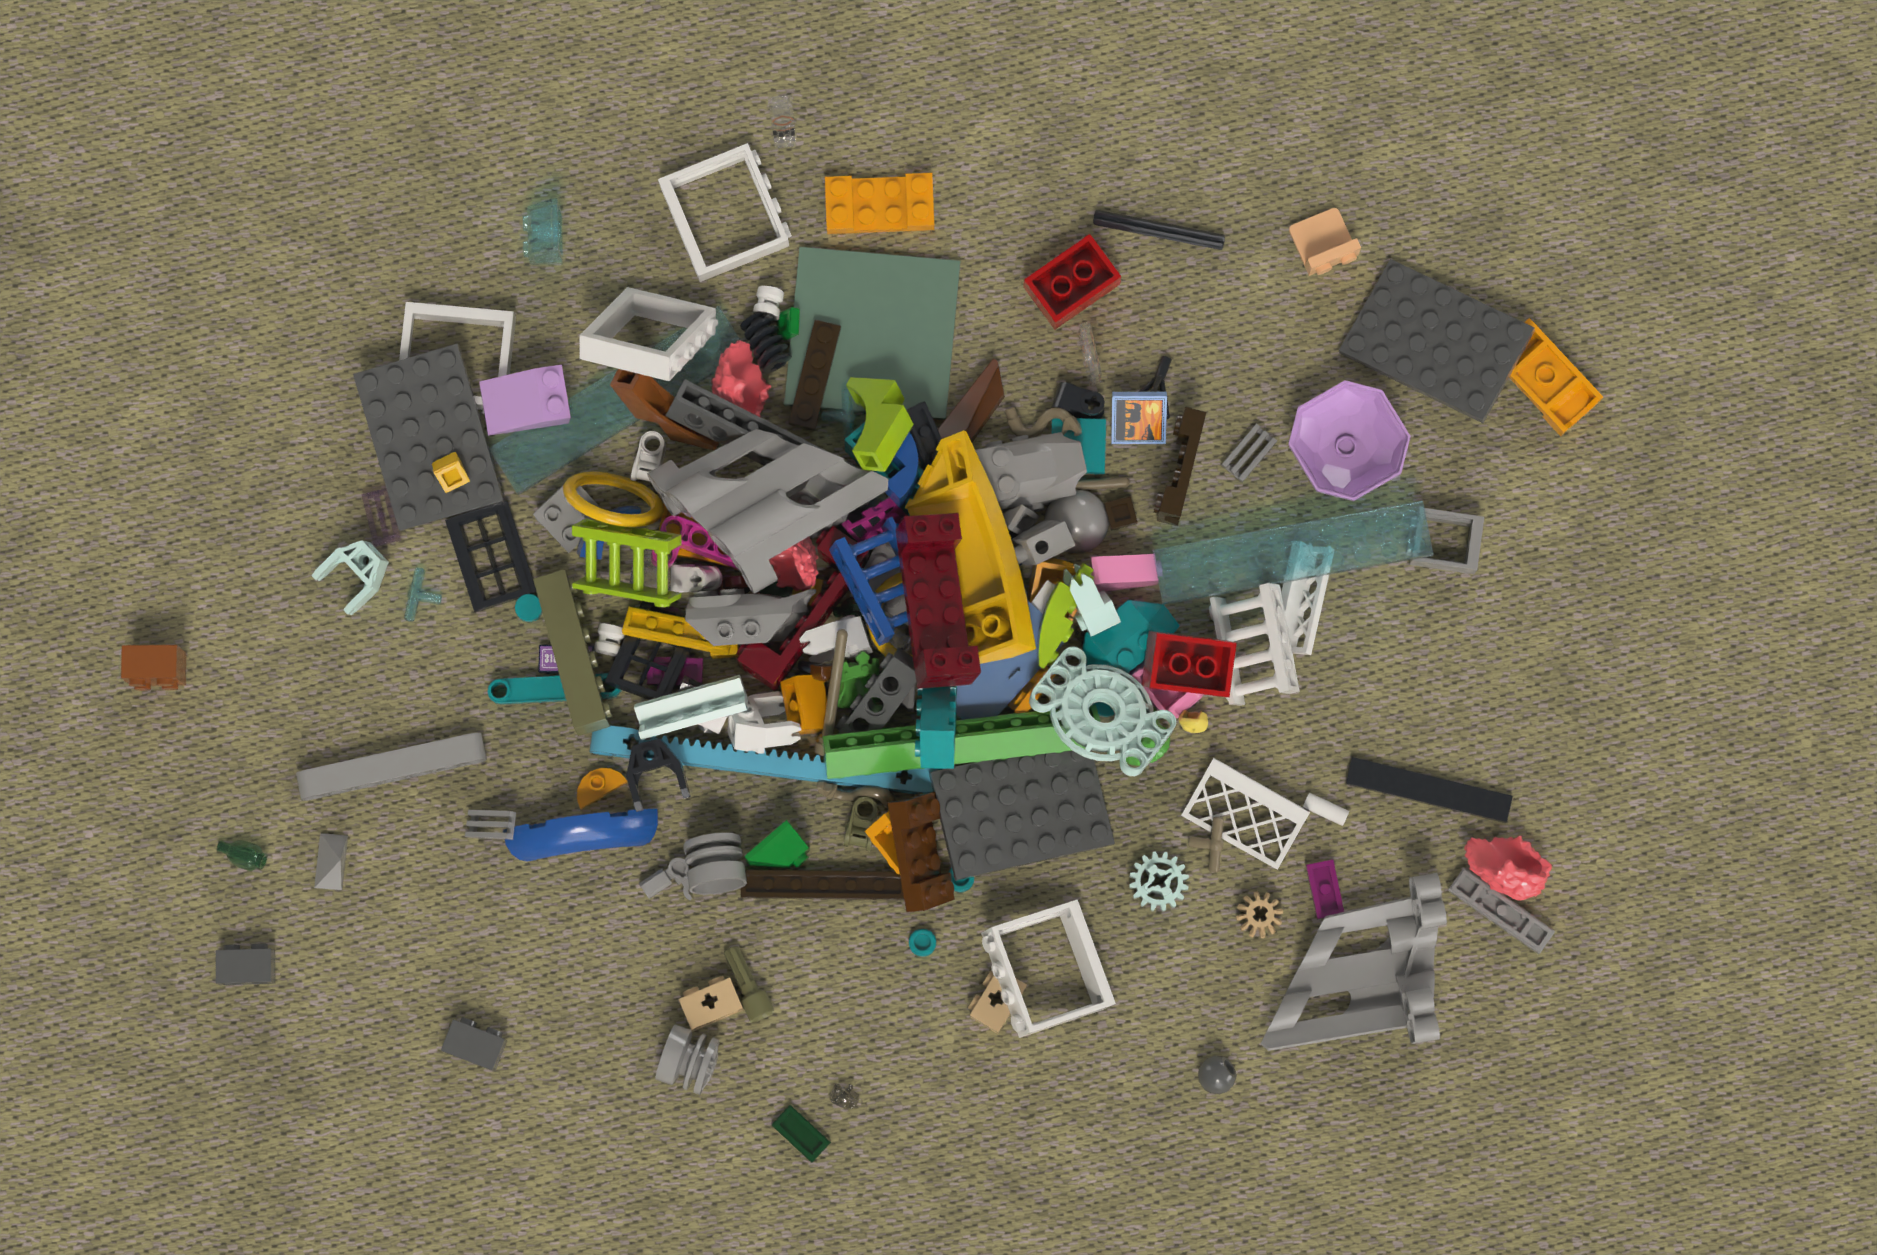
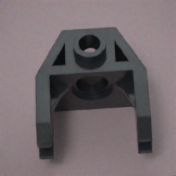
M660 738L633 745L631 749L626 777L636 812L644 810L638 787L640 776L642 773L662 767L670 768L677 776L683 799L691 797L682 762ZM652 750L654 758L648 761L646 753Z

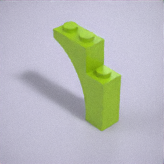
M850 377L846 387L855 403L866 410L864 429L852 451L862 470L885 472L914 425L907 410L902 405L905 398L895 380Z

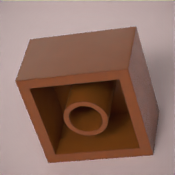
M122 645L121 679L127 682L129 686H134V690L139 691L151 690V686H162V690H178V685H186L187 653L178 645Z

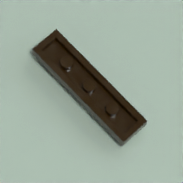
M819 320L814 321L789 425L813 431L816 430L841 332L840 325Z

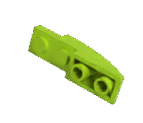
M1082 563L1073 578L1078 585L1082 584V573L1093 580L1094 576L1091 573L1094 569ZM1059 580L1047 601L1038 632L1037 665L1043 669L1046 665L1050 667L1053 665L1059 655V652L1056 651L1061 641L1066 643L1074 631L1071 628L1073 622L1064 616L1067 612L1072 614L1077 605L1069 590L1070 583L1067 586Z

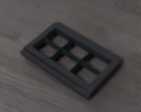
M507 500L445 520L475 613L517 600L525 594L537 593ZM497 515L503 535L488 540L482 519ZM477 521L483 541L469 546L463 525ZM505 540L511 562L497 566L490 545ZM485 547L492 568L477 572L471 551ZM513 567L520 588L505 592L499 571ZM494 573L500 594L486 598L479 578Z
M642 601L639 607L640 609L685 617L686 611L673 606L657 607L654 603ZM626 635L605 683L648 700L672 694L692 648L668 644L676 648L668 665L664 666L653 662L662 642L656 641L647 660L634 655L642 638ZM631 660L645 664L637 684L623 679ZM650 667L664 671L656 690L642 686Z

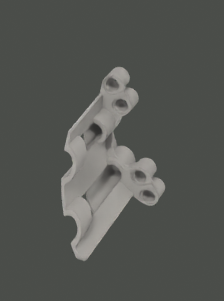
M758 429L743 435L680 469L672 460H669L647 473L650 482L657 493L660 494L670 514L676 516L683 512L686 516L695 519L708 532L714 543L731 558L736 568L742 573L746 584L753 594L778 580L769 559L888 490V478L874 471L858 469L843 460L844 458L805 443L796 445L781 439L774 433ZM751 451L774 460L744 478H720L715 474L718 470ZM816 475L829 482L843 486V488L814 505L796 503L786 496V492Z
M1438 873L1409 877L1410 897L1325 916L1262 1039L1261 1045L1268 1051L1402 1028H1407L1411 1044L1439 1040L1440 1032L1434 1012L1433 999L1435 987L1434 952L1438 926L1446 925L1447 918L1445 906L1441 898L1442 892ZM1387 925L1389 938L1375 950L1329 959L1342 933ZM1345 991L1350 993L1351 1001L1345 1013L1297 1022L1310 997Z

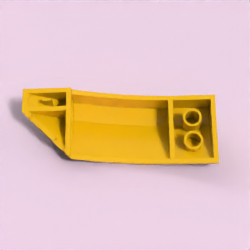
M963 430L940 440L936 448L938 451L932 464H928L918 482L920 487L913 500L909 499L905 509L908 510L910 516L959 514L962 540L955 548L968 646H978L980 664L1013 658L1035 650L1036 644L1023 579L1004 516L967 432Z

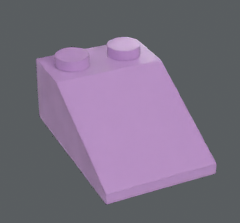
M562 365L530 369L479 382L488 436L569 424L571 416Z

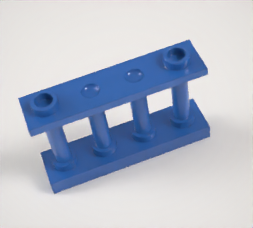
M893 517L887 518L881 527L882 533L855 545L848 544L845 537L836 540L829 549L879 646L890 641L895 634V627L908 622L907 611L893 617L885 616L881 608L882 603L904 594L903 583L878 594L873 592L869 585V579L900 566L895 531L899 524L895 523ZM889 542L896 555L895 557L867 569L860 568L856 560L857 555Z

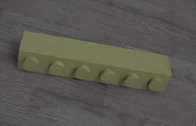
M565 569L533 578L573 727L577 735L581 736L610 727L608 718L612 717L608 701L603 702L601 693L605 692L601 676L596 677L594 668L598 667V662L594 651L589 652L587 643L592 641L588 627H582L580 618L585 616L581 602H575L574 593H577L578 590L572 588V583L575 582L574 577L569 578Z

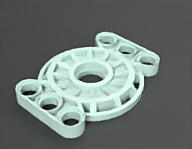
M1068 647L1061 653L1033 688L1029 697V704L1033 710L1040 713L1050 711L1051 721L1056 733L1072 751L1097 761L1120 760V768L1128 776H1137L1143 772L1176 726V718L1172 712L1168 710L1153 712V705L1148 693L1133 676L1119 668L1108 665L1092 664L1086 666L1085 653L1078 647ZM1073 655L1079 659L1080 664L1071 666L1066 662L1065 657ZM1059 674L1064 678L1065 683L1056 685L1051 681L1050 676ZM1044 693L1049 697L1050 702L1041 704L1036 700L1035 695ZM1104 702L1113 708L1115 718L1109 723L1099 722L1090 715L1089 707L1093 703ZM1164 718L1169 722L1170 727L1168 729H1161L1157 726L1156 720ZM1058 720H1061L1062 725L1067 732L1066 734L1060 727ZM1145 737L1151 738L1155 743V747H1144L1141 739ZM1071 739H1073L1077 744H1079V745L1085 747V749H1083V748H1081L1080 746L1076 745ZM1090 751L1106 752L1107 754H1097ZM1126 758H1137L1140 766L1137 768L1130 767L1126 762Z

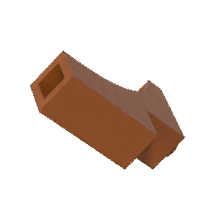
M622 369L617 370L610 386L635 418L658 423L670 440L714 451L717 449L718 442L666 416L675 397L661 387L652 377Z

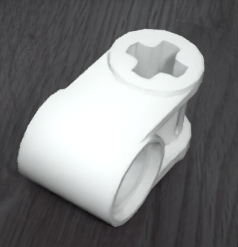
M649 431L641 437L637 456L632 467V481L637 479L650 481L647 473L663 464L666 443L660 433ZM657 439L660 441V446L656 451L646 449V444L649 440Z
M673 564L670 567L671 591L717 590L722 583V574L715 566Z

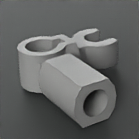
M682 858L672 859L668 869L663 871L661 868L639 883L646 896L650 899L672 884L670 880L674 878L678 885H683L685 898L689 901L692 899L688 892L689 884L687 872L690 868Z

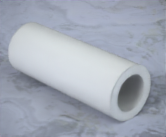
M1312 793L1308 794L1303 808L1343 826L1349 814L1348 810Z

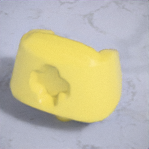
M1184 710L1178 719L1183 730L1190 733H1201L1208 727L1207 714L1202 711L1198 713Z

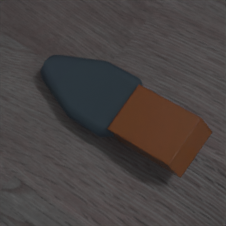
M800 661L798 669L810 672L815 680L826 682L830 680L832 665Z

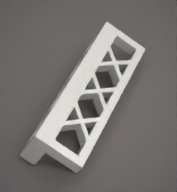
M1293 541L1281 594L1292 653L1311 655L1335 550L1328 547H1313L1301 541ZM1317 554L1324 555L1322 564L1316 569ZM1316 580V590L1310 595V585ZM1310 606V617L1304 621V611ZM1304 633L1303 647H1297L1298 638Z

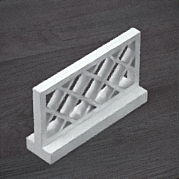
M1213 758L1181 816L1212 833V826L1204 821L1209 819L1213 821V817L1230 814L1234 830L1222 832V839L1278 870L1310 811ZM1210 775L1221 781L1222 793L1211 796L1207 795L1205 784ZM1225 784L1234 789L1226 791ZM1203 789L1205 797L1197 799ZM1237 791L1245 794L1248 806L1232 810L1228 794ZM1225 795L1229 811L1213 815L1209 799ZM1249 797L1258 803L1250 804ZM1206 800L1210 816L1198 819L1189 814L1194 803ZM1259 805L1268 807L1272 819L1256 823L1252 807ZM1249 809L1253 824L1237 828L1233 813ZM1273 811L1277 812L1282 816L1275 818ZM1287 818L1297 824L1291 834L1280 837L1276 821ZM1273 822L1277 838L1261 842L1257 826ZM1254 827L1258 843L1246 846L1241 843L1238 832ZM1235 833L1237 840L1228 836V834ZM1289 838L1283 848L1281 840ZM1278 841L1281 853L1276 862L1265 856L1262 845ZM1259 846L1261 854L1252 848Z

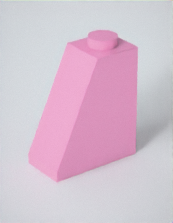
M1155 554L1091 557L1089 567L1094 569L1091 575L1094 576L1093 581L1098 592L1153 586L1158 584V577H1163L1161 561H1156Z

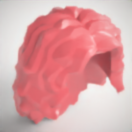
M738 340L735 344L731 343L729 348H726L724 353L720 354L715 378L711 380L712 393L761 417L760 413L764 409L765 401L769 398L768 390L771 388V385L767 384L766 380L762 377L759 365L752 363L754 357L750 350V344Z
M810 536L769 559L778 578L777 587H792L795 591H805L807 589L810 590L816 584V575L819 574L816 563L818 555H816L815 546Z
M1519 835L1515 839L1513 837H1495L1490 842L1486 839L1482 840L1471 837L1464 847L1466 851L1464 856L1468 859L1469 869L1488 883L1491 890L1521 901L1533 896L1536 897L1541 894V890L1545 889V883L1550 876L1549 872L1552 869V865L1546 859L1541 858L1530 842L1523 841L1522 836Z

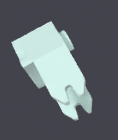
M363 540L335 549L311 575L316 581H321L339 563L346 562L364 582V587L344 608L348 615H353L379 591L389 563L371 542Z
M1074 564L1075 572H1077L1080 566ZM1064 569L1063 582L1067 586L1070 583L1069 590L1075 600L1076 609L1079 613L1075 618L1082 631L1087 629L1088 633L1093 636L1121 622L1112 600L1104 590L1098 592L1092 578L1082 573V584L1078 585L1073 578L1074 576L1067 569Z

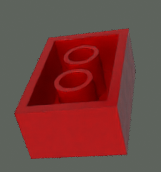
M1089 234L1025 278L1023 288L1053 329L1056 330L1119 286L1122 276L1091 234Z
M1149 631L1142 686L1230 698L1237 643L1229 640Z

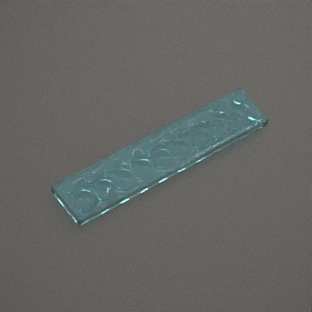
M719 306L716 307L718 325L716 326L715 335L709 338L704 347L700 348L693 358L670 381L652 377L674 397L684 379L697 385L716 373L720 354L724 353L731 343L735 344L736 341L740 340ZM688 328L680 329L651 348L666 352ZM618 369L568 399L571 416L569 424L516 431L489 448L517 495L525 492L640 420L634 417L610 386Z
M1423 501L1155 549L1153 550L1162 605L1258 588L1259 585L1266 583L1280 584L1433 556V549Z

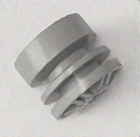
M712 833L692 838L683 844L684 852L687 855L685 862L687 865L694 867L687 872L691 893L699 895L720 894L737 890L747 884L745 865L742 862L736 861L743 856V851L739 848L741 846L739 835L734 833Z
M675 1024L663 1049L655 1080L673 1085L679 1075L684 1076L683 1089L688 1090L694 1079L696 1082L693 1093L701 1095L704 1087L710 1082L715 1070L720 1040L713 1037L708 1048H704L707 1035L702 1034L697 1043L693 1044L691 1043L692 1030Z

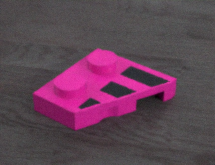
M888 498L877 506L863 511V519L853 524L847 520L841 525L859 543L882 533L881 527L887 518L893 517L895 523L899 524L906 514L891 498Z

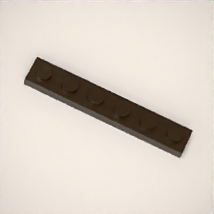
M745 870L747 884L741 887L740 895L744 899L904 901L900 874L896 872Z

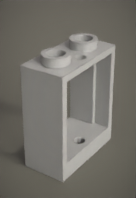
M1419 507L1416 515L1412 514L1409 530L1414 531L1413 541H1408L1406 548V557H1410L1409 565L1474 575L1478 568L1484 517ZM1424 520L1469 527L1465 563L1419 557Z

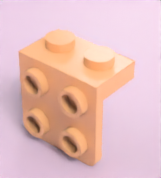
M1337 208L1329 209L1291 225L1289 228V233L1309 276L1315 273L1318 275L1330 271L1332 266L1340 263L1342 265L1348 264L1357 259L1361 250L1358 239L1352 240Z

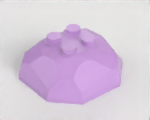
M1344 380L1297 408L1288 446L1316 492L1355 501L1402 473L1411 436L1383 390Z

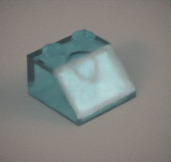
M552 198L527 206V215H523V231H528V241H523L524 257H528L531 265L563 264L562 211L558 199Z

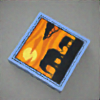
M1112 392L1111 444H1166L1167 392Z

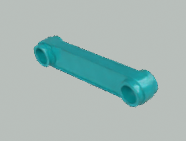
M609 673L596 674V677L601 676L604 684ZM560 676L496 679L490 683L487 691L492 702L500 705L566 701ZM499 685L507 687V693L503 698H496L493 695L494 689ZM616 688L613 692H602V699L616 698L622 690Z

